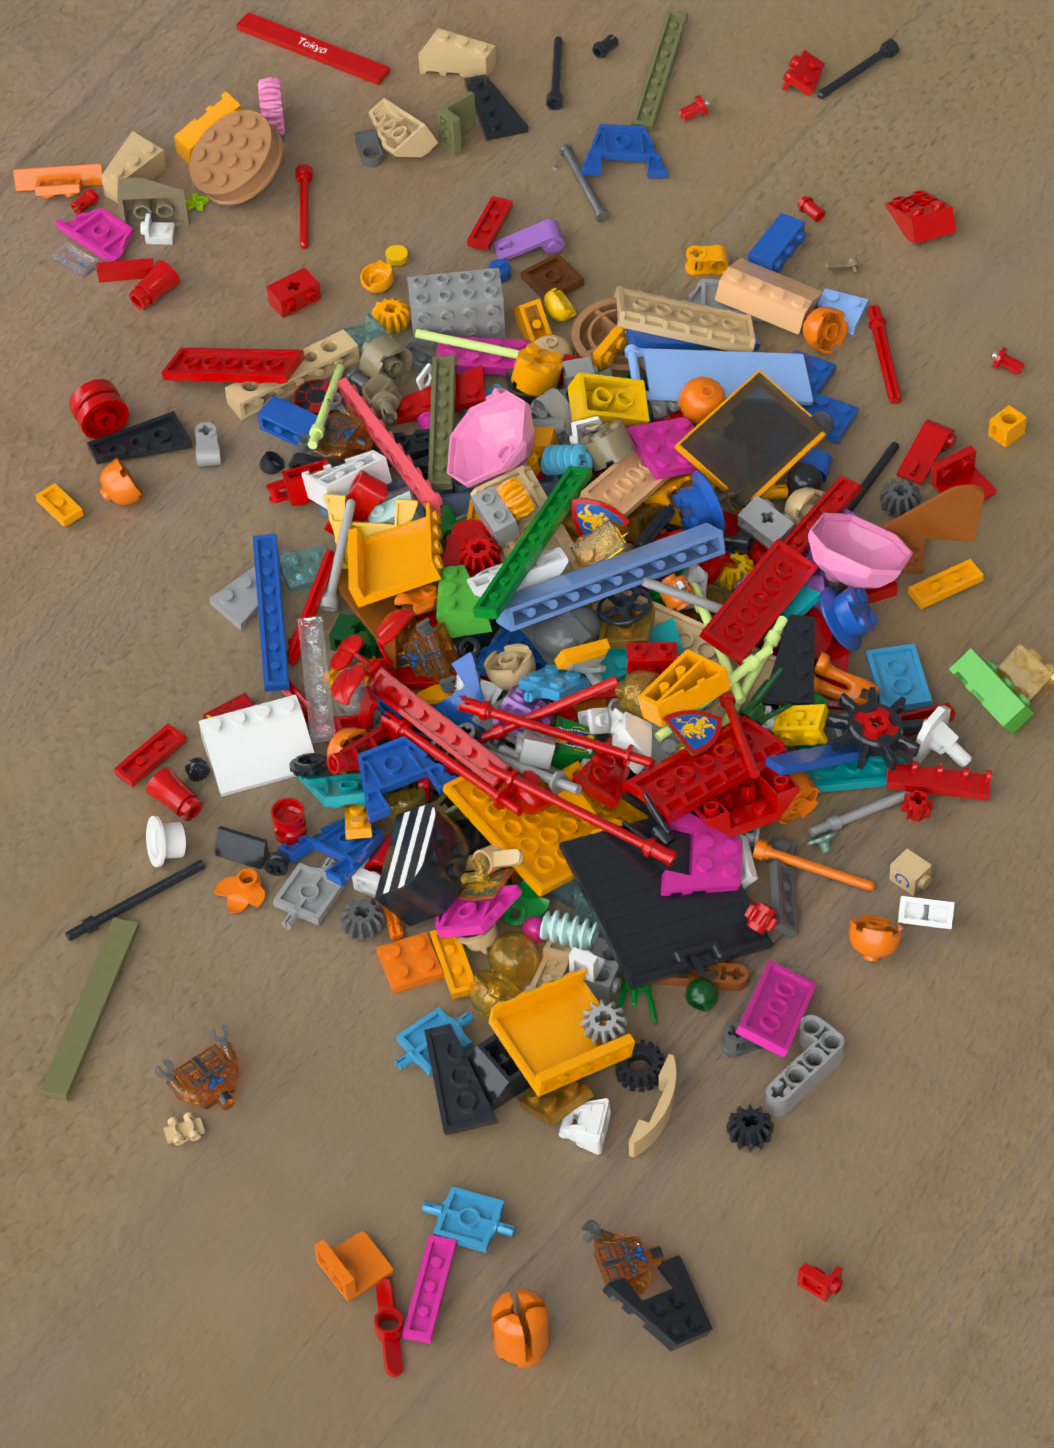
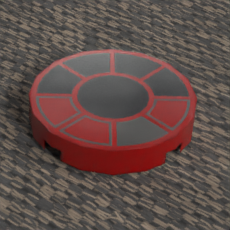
M314 379L302 383L295 390L293 396L294 404L318 416L330 382ZM330 409V412H329L328 415L334 413L336 410H331V409Z

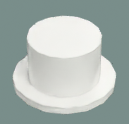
M151 816L149 818L146 830V844L150 862L154 867H161L165 859L182 858L184 856L186 837L181 822L162 823L158 816Z

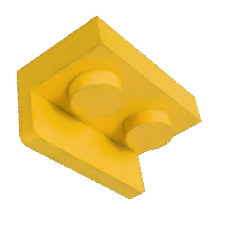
M826 704L793 705L776 715L772 732L786 746L827 744L828 738L823 729L829 709Z

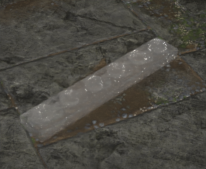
M322 616L297 619L311 744L329 742L336 732Z

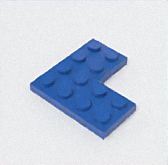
M794 349L791 354L804 355L813 398L812 405L800 406L812 415L811 421L824 433L828 434L824 439L839 443L858 416L859 408L820 394L835 373L836 364ZM754 404L753 409L758 408L760 410L759 414H762V416L810 433L778 404Z

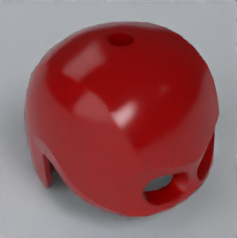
M526 770L519 776L541 787L539 778L534 771ZM514 785L510 790L512 791L511 799L524 807V814L535 815L545 811L552 805ZM549 786L545 789V790H547V791L553 793V792L550 790Z

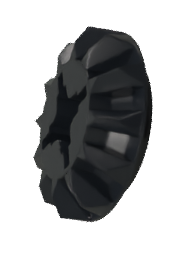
M319 753L302 754L289 763L290 772L295 776H302L303 778L306 776L322 775L323 772L329 770L327 757Z

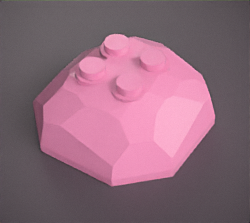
M506 391L471 407L450 435L447 474L464 486L473 488L511 472L520 466H527L526 459L531 455L535 441L530 405L509 391Z
M823 513L808 534L813 560L826 573L825 577L832 582L840 581L848 585V587L852 586L856 589L880 588L894 581L913 555V552L897 534L853 514Z

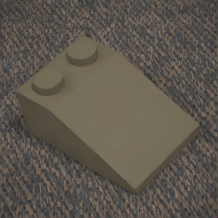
M141 177L118 179L117 198L121 221L132 227V229L141 228V222L145 221L146 213H151L152 222H172L175 227L189 226L185 190Z

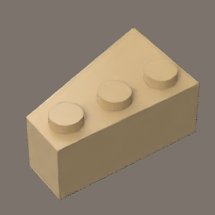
M439 28L418 54L420 74H427V71L440 72V75L447 76V73H460V77H473L483 74L488 77L496 66L495 45Z
M132 131L101 175L105 196L118 203V179L141 177L152 181L166 170L164 150Z

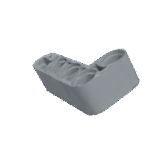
M551 388L531 403L532 419L563 417L567 422L566 430L564 432H556L558 440L563 445H570V435H572L570 403L557 389Z
M807 1015L801 1019L799 1024V1043L806 1050L766 1088L765 1108L772 1116L780 1117L787 1114L843 1059L845 1041L843 1035L820 1017Z

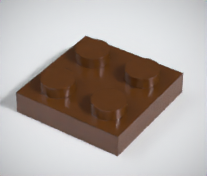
M559 253L521 271V279L543 300L545 294L553 288H557L554 292L561 290L564 294H567L584 285V278Z

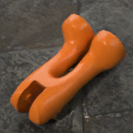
M821 651L814 666V674L840 682L848 686L849 689L846 690L834 686L814 675L815 694L839 700L841 694L846 693L857 705L867 703L866 699L859 697L862 690L868 693L870 687H875L879 696L880 687L867 679L835 667L831 664L830 656Z

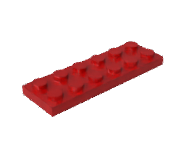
M181 347L161 374L163 380H173L175 382L214 381L216 383L255 382L257 384H284L289 381L303 362L305 354L303 350Z
M777 538L701 631L699 637L741 665L742 661L748 657L778 617L813 576L818 566Z

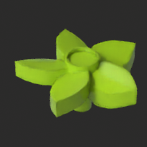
M197 192L193 193L192 198H186V203H188L187 210L195 208L198 211H203V205L209 202V198L205 196L199 197Z

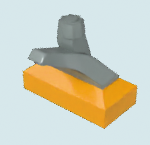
M606 638L562 650L554 661L558 669L583 673L587 676L591 685L602 682L600 672L606 671V666L601 665V663L606 658L605 655L610 649V645Z

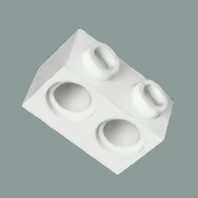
M901 896L897 922L951 929L954 902Z

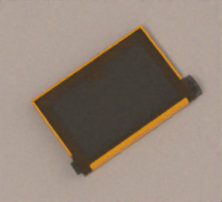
M758 370L676 444L675 449L723 492L730 488L734 491L741 490L740 495L730 499L732 507L740 510L741 508L744 509L756 495L761 498L834 429V422L823 411H818L813 416L809 414L762 371Z

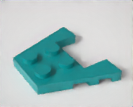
M360 773L324 777L314 775L313 777L306 776L304 778L298 776L302 784L324 807L341 808L347 804L365 805Z

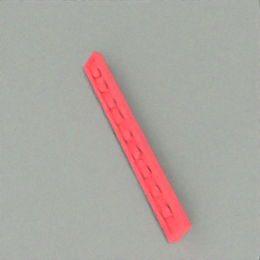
M346 377L337 380L342 401L351 413L356 417L422 506L426 509V503L429 502L433 511L437 510L441 517L440 506L443 505L439 493H434L429 480H424L420 468L414 467L411 457L405 455L400 443L395 442L392 432L386 431L382 419H377L374 409L368 407L364 396H359L356 386L354 384L351 385Z

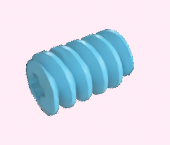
M583 444L548 445L543 451L541 469L546 475H563L569 466L593 468L592 456L587 452Z

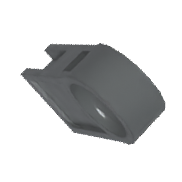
M375 129L355 132V143L363 165L366 167L381 165L383 162V151ZM370 154H376V155H378L377 157H374V158L366 157L367 155H370Z

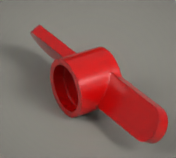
M384 1278L376 1285L378 1312L374 1317L376 1336L382 1342L385 1371L390 1377L395 1378L403 1371L400 1339L403 1336L404 1326L402 1315L396 1309L393 1283ZM386 1321L398 1323V1326L392 1330L380 1328V1325Z

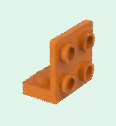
M365 1231L357 1233L336 1247H329L324 1239L314 1244L317 1263L347 1302L376 1285L381 1279L387 1278L394 1273L393 1267Z

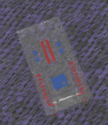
M68 242L51 254L52 260L84 279L97 269V263H99V260Z

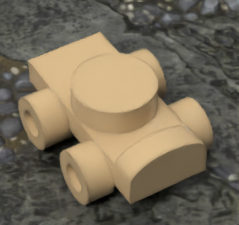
M189 1112L183 1116L185 1122L179 1123L177 1117L168 1119V1127L163 1128L167 1143L171 1144L174 1142V1145L179 1146L190 1140H199L201 1138L200 1135L205 1133L201 1117L195 1118L194 1114Z

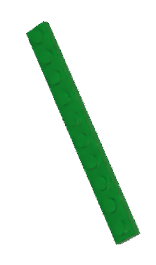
M570 466L567 468L474 606V617L486 619L499 618L572 508V500L578 499L581 491L584 490L592 478L591 468Z

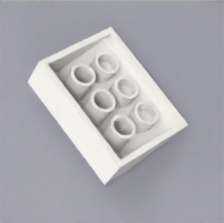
M296 695L199 721L201 739L221 797L295 777L290 772L289 763L299 755L314 753Z

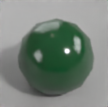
M695 979L686 988V1001L694 1009L709 1011L718 1002L719 992L717 986L709 979Z

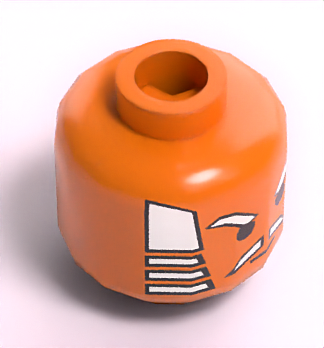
M673 573L661 580L664 584L695 594L693 587L684 575L676 577ZM659 592L668 609H675L678 612L690 605V603Z

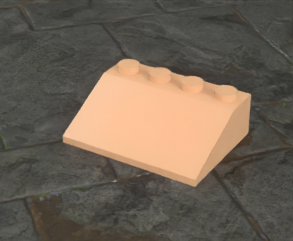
M740 258L731 264L721 277L715 301L799 335L803 329L806 317L816 308L823 291Z

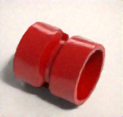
M283 798L273 804L271 818L276 841L282 845L286 843L287 846L298 843L299 837L307 835L305 812L302 803L297 799Z

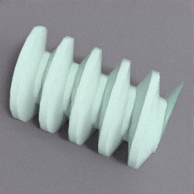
M556 909L553 915H550V911L546 912L541 924L540 938L545 941L550 938L552 943L560 942V945L564 947L569 945L571 949L579 947L580 950H589L591 952L599 936V926L595 922L593 927L590 928L589 919L587 918L581 925L579 924L580 916L577 915L571 922L570 913L567 912L561 919L560 910Z

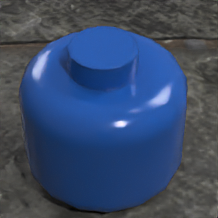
M496 259L489 264L488 269L499 268L501 283H505L511 278V267L506 260Z

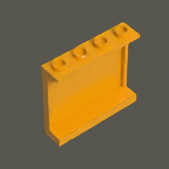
M429 502L426 503V517L375 535L362 538L357 527L348 530L349 591L358 608L441 579V569L444 568L440 556L443 553V549L439 539H442V533L439 528L441 518L437 510L433 511Z
M585 969L569 972L563 978L553 982H545L539 988L521 992L517 997L508 1001H500L491 1008L488 1023L538 1097L632 1056L635 1040L630 1033L624 1036L617 1035V1039L613 1041L610 1039L606 1044H603L602 1040L594 1045L592 1037L585 1038L583 1033L585 1029L581 1028L580 1023L585 1019L582 1013L584 1010L591 1011V1002L596 1004L597 1007L600 1006V1003L584 982ZM603 1020L601 1026H605L607 1020Z

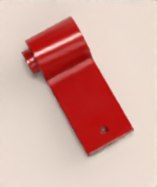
M927 419L898 469L896 476L923 486L931 471V465L936 462L941 451H947L949 448L952 449L957 440L955 430Z
M360 470L355 476L347 495V500L353 499L356 503L352 521L364 522L379 502H384L389 493L386 489V483L363 470ZM329 520L324 526V530L334 535L332 524H330Z

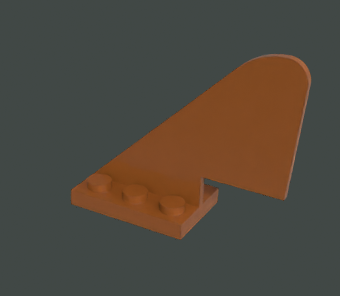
M960 485L949 488L881 526V528L897 534L913 552L911 559L901 573L923 574L925 539L975 542L984 501V490L977 485Z
M348 569L341 570L337 590L376 640L379 637L376 634L377 628L388 614L396 610L413 611V605L403 604L402 608H398L399 605L394 604L397 595L358 608L349 591ZM423 613L415 615L390 643L383 645L388 657L393 661L391 666L396 671L402 666L398 661V656L406 654L407 658V652H411L410 645L415 642V637L421 636L416 628V617L423 615Z

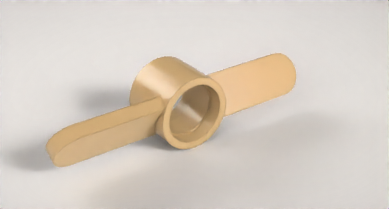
M491 844L468 856L465 871L476 870L481 875H488L503 867L521 864L524 855L521 850H502L496 844Z

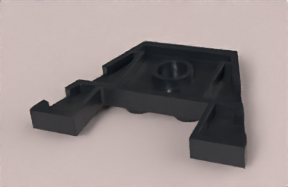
M679 1255L663 1261L657 1267L672 1289L642 1300L627 1279L623 1277L608 1283L602 1290L609 1298L613 1295L624 1305L621 1308L628 1315L634 1313L645 1323L643 1328L670 1351L699 1340L713 1330Z

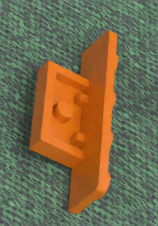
M101 163L17 168L13 171L16 191L35 190L36 196H42V198H52L58 194L72 197L80 193L81 187L103 185Z

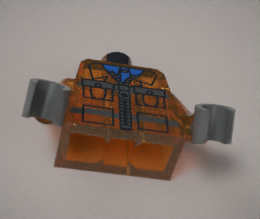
M333 392V398L337 402L327 399L329 409L339 410L340 413L335 412L324 427L323 438L319 440L315 449L308 447L310 439L308 434L301 435V442L298 441L297 448L302 453L310 451L312 452L311 455L345 462V459L359 455L361 451H370L373 441L369 438L366 425L359 415L348 405L344 406L341 403L342 397L339 393Z
M426 618L425 620L418 621L409 632V640L403 644L404 651L399 652L398 661L402 666L411 665L413 673L417 677L425 676L426 679L440 683L441 690L447 694L456 690L453 683L455 676H450V674L455 671L452 663L459 658L445 623L441 622L431 627L430 619Z
M221 1025L225 1033L224 1037H218L215 1029L211 1032L212 1038L220 1043L219 1047L215 1043L175 1070L174 1064L168 1059L163 1060L164 1065L168 1069L167 1072H163L160 1066L155 1068L156 1075L167 1079L166 1084L179 1101L199 1105L203 1109H209L218 1103L223 1110L232 1108L236 1103L232 1093L237 1090L236 1080L239 1077V1062L232 1043L227 1041L229 1029L226 1025Z
M588 1220L581 1227L582 1230L587 1231L583 1236V1240L587 1243L593 1239L595 1241L594 1258L605 1286L608 1283L625 1277L640 1297L652 1282L651 1266L664 1261L661 1247L657 1246L645 1250L638 1236L631 1237L601 1229L597 1222ZM613 1295L611 1298H609V1300L612 1302L618 1300Z

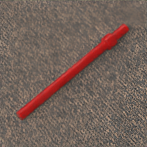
M613 676L527 713L522 717L537 721L619 685L616 676ZM500 722L493 725L492 729L481 733L479 743L484 744L495 738L497 740L508 736L507 733L521 727L507 722L504 724Z
M727 691L718 696L720 704L726 710L749 776L753 779L758 778L760 772L735 708L736 700L733 693Z

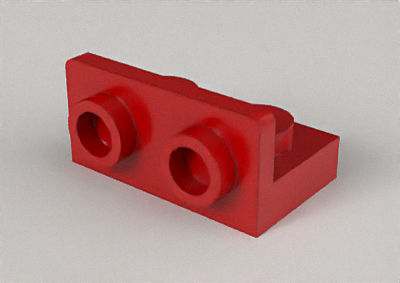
M627 643L626 682L654 681L678 658L677 643Z

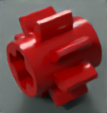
M915 789L910 794H904V802H901V811L907 812V820L911 819L920 822L925 817L930 818L934 800H928V792L925 793Z
M759 901L757 906L750 904L744 916L749 918L746 925L761 934H764L766 929L773 931L779 921L774 918L777 911Z

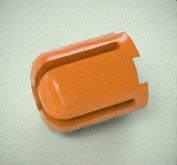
M805 771L788 774L800 786V791L778 820L781 824L789 825L787 821L798 816L804 819L818 805L816 797L820 791Z
M518 1288L515 1289L516 1313H514L512 1297L509 1291L501 1294L494 1302L491 1310L494 1351L499 1359L503 1358L507 1362L517 1364V1367L521 1368L530 1367L541 1361V1357L547 1351L548 1346H550L548 1309L543 1298L532 1290Z

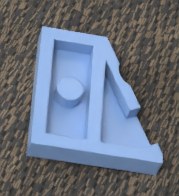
M825 288L817 303V308L827 306L844 312L846 315L843 316L844 321L848 322L847 332L850 335H854L868 307V299Z

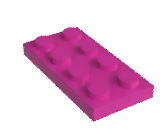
M454 336L516 350L526 348L527 344L530 343V340ZM437 342V356L456 355V373L465 372L481 364L484 374L506 375L507 369H514L516 359Z
M768 960L735 1033L784 1058L817 984Z

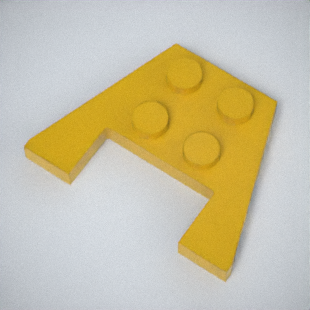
M324 494L323 498L327 506L330 524H332L337 546L347 495ZM396 499L394 524L352 521L350 529L357 527L362 538H366L412 522L419 500ZM348 542L342 565L343 569H348Z

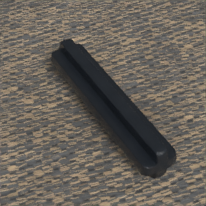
M671 504L662 506L634 541L633 546L635 548L647 545L655 540L675 514Z

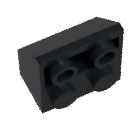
M496 1034L478 1044L468 1057L493 1111L531 1087Z

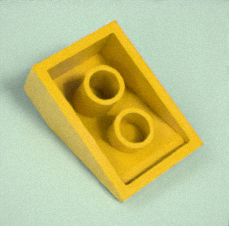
M578 372L568 386L572 422L599 416L603 423L609 422V424L621 419L625 427L647 424L650 421L644 380ZM591 423V424H587V425H585V426H586V427H592V426H595V425H597V424Z

